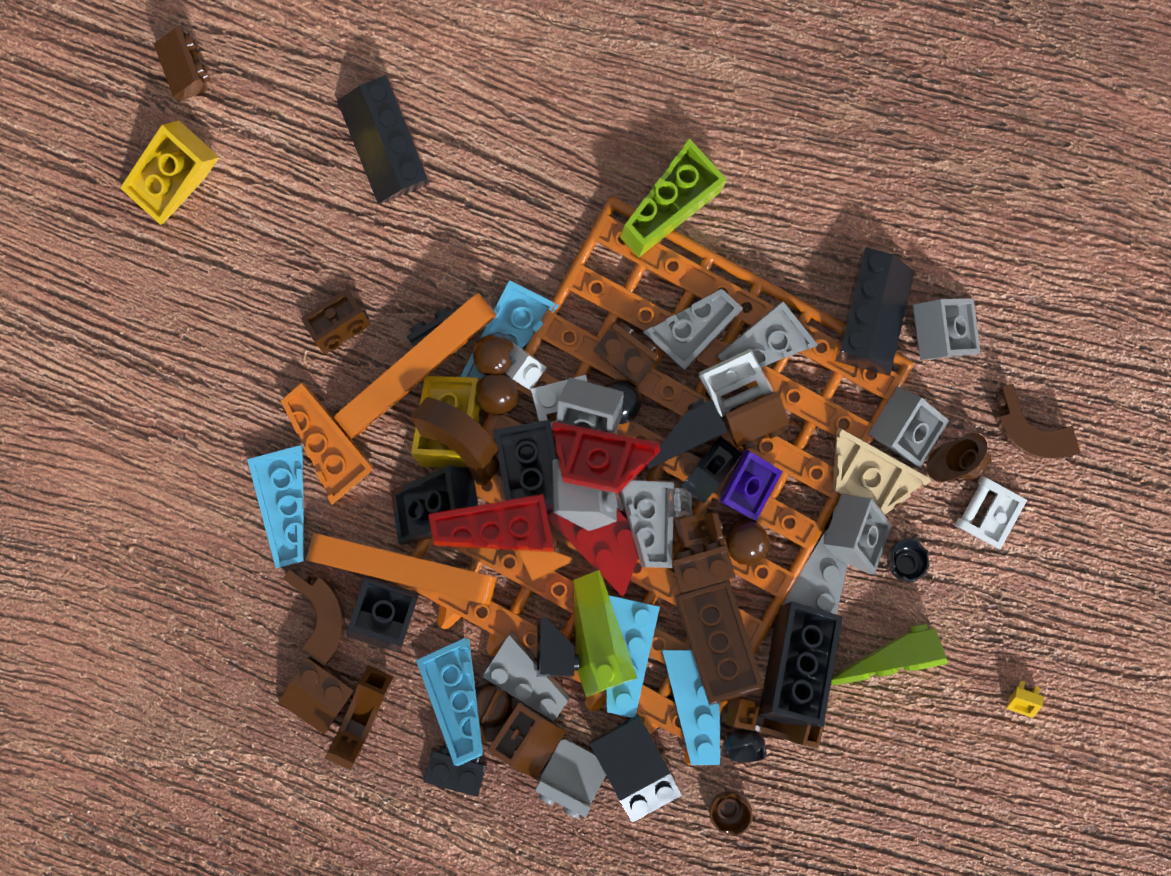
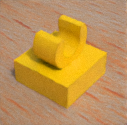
M1021 681L1009 697L1006 709L1033 718L1042 708L1044 696L1039 695V686H1035L1032 692L1024 689L1025 681Z

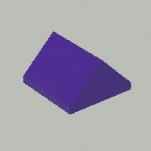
M744 450L717 501L757 521L783 471L754 453Z

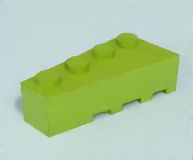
M689 138L668 169L627 221L620 238L639 258L722 191L727 179Z

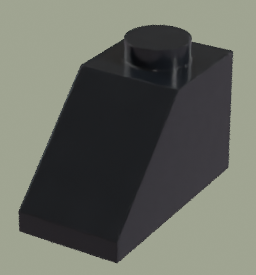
M720 436L682 484V487L702 503H705L721 484L742 453Z
M540 617L537 620L536 677L570 678L574 676V671L579 670V654H575V647L547 617Z

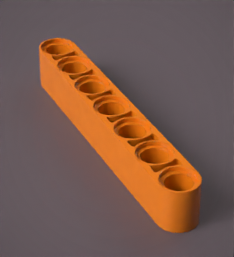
M477 293L341 409L333 418L350 439H354L497 316L496 312L481 294Z
M316 533L312 534L306 557L307 561L485 605L491 604L497 580L493 576Z

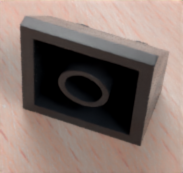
M365 576L346 636L400 653L419 593Z

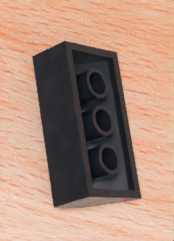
M386 75L359 85L337 101L378 205L430 185Z
M868 247L863 251L859 260L835 358L836 362L890 376L915 273L913 269L895 255Z
M792 601L780 606L774 624L764 679V690H762L758 713L759 717L785 724L824 727L843 616Z

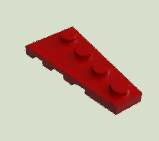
M543 494L429 514L434 545L554 552Z

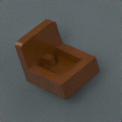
M717 511L674 520L680 548L723 539V526Z

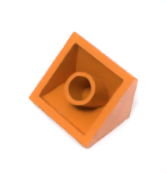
M518 550L532 581L569 564L572 558L557 551Z

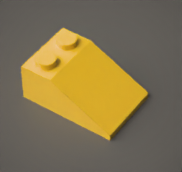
M179 120L163 124L120 189L162 225L206 178L219 159V156Z
M427 376L424 379L420 404L426 397L441 400L460 409L479 424L476 384L480 379L474 377ZM415 428L411 455L421 467L443 468L450 465L468 468L463 459L454 450L439 441L421 437L419 431Z

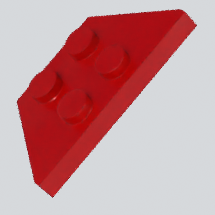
M554 421L552 423L561 476L565 483L619 494L660 451V444L658 442Z
M616 509V522L591 531L556 513L549 514L548 520L596 570H600L601 575L623 596L633 574L638 553L629 521L620 511Z

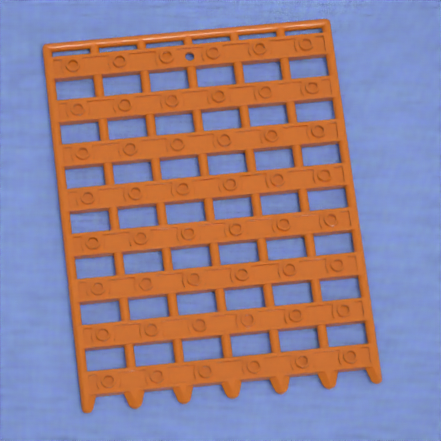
M610 197L552 299V302L555 303L553 309L556 304L559 307L553 313L549 310L550 307L547 308L541 319V322L544 324L537 332L533 333L525 348L526 352L534 356L542 340L582 361L573 378L583 375L587 377L593 367L614 380H629L635 384L593 352V349L610 329L613 322L616 323L620 318L641 331H645L666 321L667 318L674 314L677 315L688 309L694 297L702 300L723 289L740 306L743 303H749L752 306V310L749 313L741 311L732 321L723 340L715 339L696 359V361L707 366L708 369L721 363L716 355L736 339L744 323L751 327L775 307L758 298L763 291L801 312L798 320L818 346L798 353L833 372L821 395H818L781 374L790 357L775 361L771 368L767 366L761 368L772 386L773 393L779 391L785 410L806 422L793 445L778 436L770 439L768 434L757 438L760 444L746 449L783 471L756 522L801 546L789 571L766 558L757 564L749 566L739 564L730 557L736 575L774 595L762 620L739 609L755 656L774 622L780 606L786 600L832 516L835 506L838 505L841 496L839 492L832 489L834 467L803 451L815 427L836 437V431L839 427L870 445L874 438L868 435L897 386L902 388L913 367V362L896 352L893 363L900 366L897 373L891 371L890 376L836 362L835 358L839 342L809 326L808 323L812 318L841 334L843 322L675 230L670 232L665 238L703 258L700 265L660 244L662 240L638 258L620 238L625 224L611 217L614 210L630 218L636 209L615 197ZM596 243L636 264L624 287L584 266ZM714 264L752 285L751 289L747 292L709 271L711 266ZM645 270L685 290L673 314L633 293ZM569 292L609 312L596 336L557 315ZM655 345L658 349L655 354L659 358L642 381L635 385L638 387L640 394L680 415L678 423L683 415L689 411L688 405L702 398L705 399L706 403L711 401V399L705 397L707 390L702 380L699 381L696 389L692 390L656 370L655 368L664 352ZM543 372L533 388L560 381ZM842 378L882 399L870 423L830 401ZM755 380L743 387L750 389L758 384ZM516 381L517 390L533 398L532 391ZM762 395V396H760V397L754 399L753 402L756 401V400H758V399H761V398H763V397H765V396ZM557 412L553 413L550 422L557 421ZM489 414L482 427L495 441L494 430L522 424L504 414ZM632 420L618 426V435L658 442L660 445L665 440V438ZM728 430L726 433L720 435L723 439H725L732 446H734V443L730 437ZM742 445L736 448L738 450L742 449L744 451ZM686 451L653 467L645 481L657 482L664 470L685 482L701 461V458ZM495 474L486 486L478 485L475 482L477 496L489 503L506 501L502 477ZM730 474L726 475L705 503L698 500L690 516L673 508V540L676 542L672 549V560L677 559L676 553L682 552L685 547L680 548L674 520L704 514L712 498L718 500ZM789 476L828 497L816 521L776 500ZM615 493L617 509L626 514L621 493ZM548 520L554 551L559 542L579 552ZM722 535L723 539L688 546L687 548L699 553L704 551V545L720 541V545L723 546L726 545V536ZM433 538L418 541L411 557L422 559ZM451 546L473 558L467 570L478 573L484 564L522 585L509 610L492 600L490 605H485L400 583L394 584V586L410 591L414 590L439 604L437 624L440 628L448 629L463 617L488 631L489 637L486 650L490 656L497 654L512 630L518 636L517 640L526 650L529 649L537 658V625L519 616L532 591L571 612L572 614L561 633L570 641L575 632L573 581L556 571H552L532 581L518 550ZM638 557L630 581L648 590L642 603L654 605L659 596L677 606L675 596L680 595L681 592L676 575L672 572L674 569L673 565L672 568L641 567ZM655 627L649 656L666 665L662 650H691L688 638L684 643ZM574 671V676L571 678L581 683L578 672ZM667 674L658 692L642 684L636 714H639L649 734L651 735L660 726L685 740L676 703L667 698L672 690L669 675ZM606 690L586 697L585 705L588 710L597 711L607 702ZM730 700L720 703V718ZM686 747L684 760L688 765H691Z

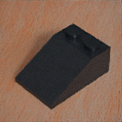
M702 398L688 405L689 411L683 415L662 442L659 453L646 465L647 470L727 432L713 400L706 403L705 399Z
M550 419L494 430L495 442L499 448L497 453L506 501L543 494L547 513L554 512L552 460L557 459Z
M448 465L391 491L398 544L405 545L433 538L429 514L479 506L475 480L468 468Z
M639 714L589 741V745L632 823L682 796L675 779Z

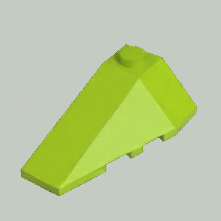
M600 570L574 579L576 654H579V670L577 672L585 695L588 697L637 679V675Z
M927 623L911 626V632L901 634L834 674L831 686L871 678L870 675L874 674L876 676L893 675L899 672L898 669L902 668L904 670L916 671L948 664L936 628H928Z

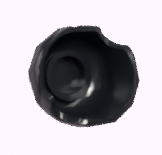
M616 379L606 384L604 387L624 392L623 409L619 424H626L634 420L642 403V396L638 387L629 380Z
M904 538L895 543L888 552V569L894 577L902 582H916L925 576L929 568V551L920 544V540Z
M738 728L727 734L723 741V754L726 755L728 752L730 760L734 762L764 760L766 758L765 739L757 731Z

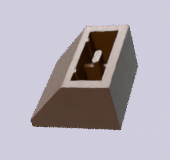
M179 26L154 44L172 96L178 102L209 91L207 82L211 81L206 66L202 65L201 60L197 58V56L201 55V52L190 32L186 34Z
M519 700L487 751L509 766L536 779L567 731Z

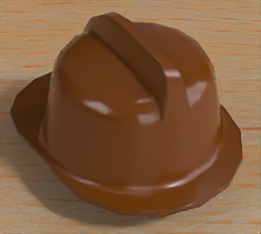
M970 433L935 449L929 456L926 465L929 477L938 482L952 481L959 477L963 479L979 477L983 474L987 465L992 462L991 456L987 453L985 438L979 433Z
M484 679L477 684L475 691L482 743L493 741L512 713L516 699L500 687Z

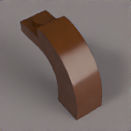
M1014 384L997 388L999 394H996V402L999 410H1004L1005 415L994 419L1003 437L1014 448L1026 455L1041 459L1063 458L1080 453L1073 426L1054 431L1038 430L1031 426L1024 418Z
M426 397L411 415V419L421 437L439 441L454 450L465 462L476 484L486 486L499 470V461L495 456L499 449L497 444L480 424L460 409L441 400Z
M300 568L297 571L290 569L283 579L311 600L317 614L315 630L302 647V650L325 666L338 650L344 635L345 614L341 599L333 586L324 577H319L313 584L310 582L313 577Z
M369 665L367 666L325 759L349 770L352 769L373 728L394 676Z
M745 697L731 700L725 724L765 733L802 746L819 748L824 727L785 724L759 717L760 701Z

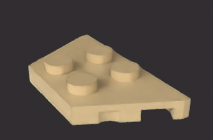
M838 427L835 443L833 490L842 495L872 498L885 515L897 503L911 496L910 493L921 485L926 486L931 481L925 475Z

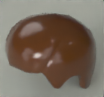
M497 332L482 337L476 342L473 350V359L479 373L485 376L492 374L504 375L506 370L512 365L513 361L509 359V352L514 346L507 335Z
M492 374L481 378L476 384V400L479 407L486 413L502 415L514 410L519 402V391L516 387V381L505 375Z
M743 519L734 523L726 535V545L728 546L730 557L739 564L749 566L761 562L769 552V537L765 528L754 520Z
M726 791L717 794L712 799L709 807L710 821L720 833L740 836L749 830L753 821L752 806L745 796L738 792Z

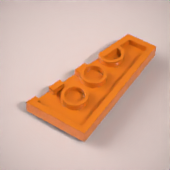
M304 382L300 383L281 400L295 432L300 436L308 458L310 457L317 471L316 475L328 494L327 497L331 505L335 504L376 469Z

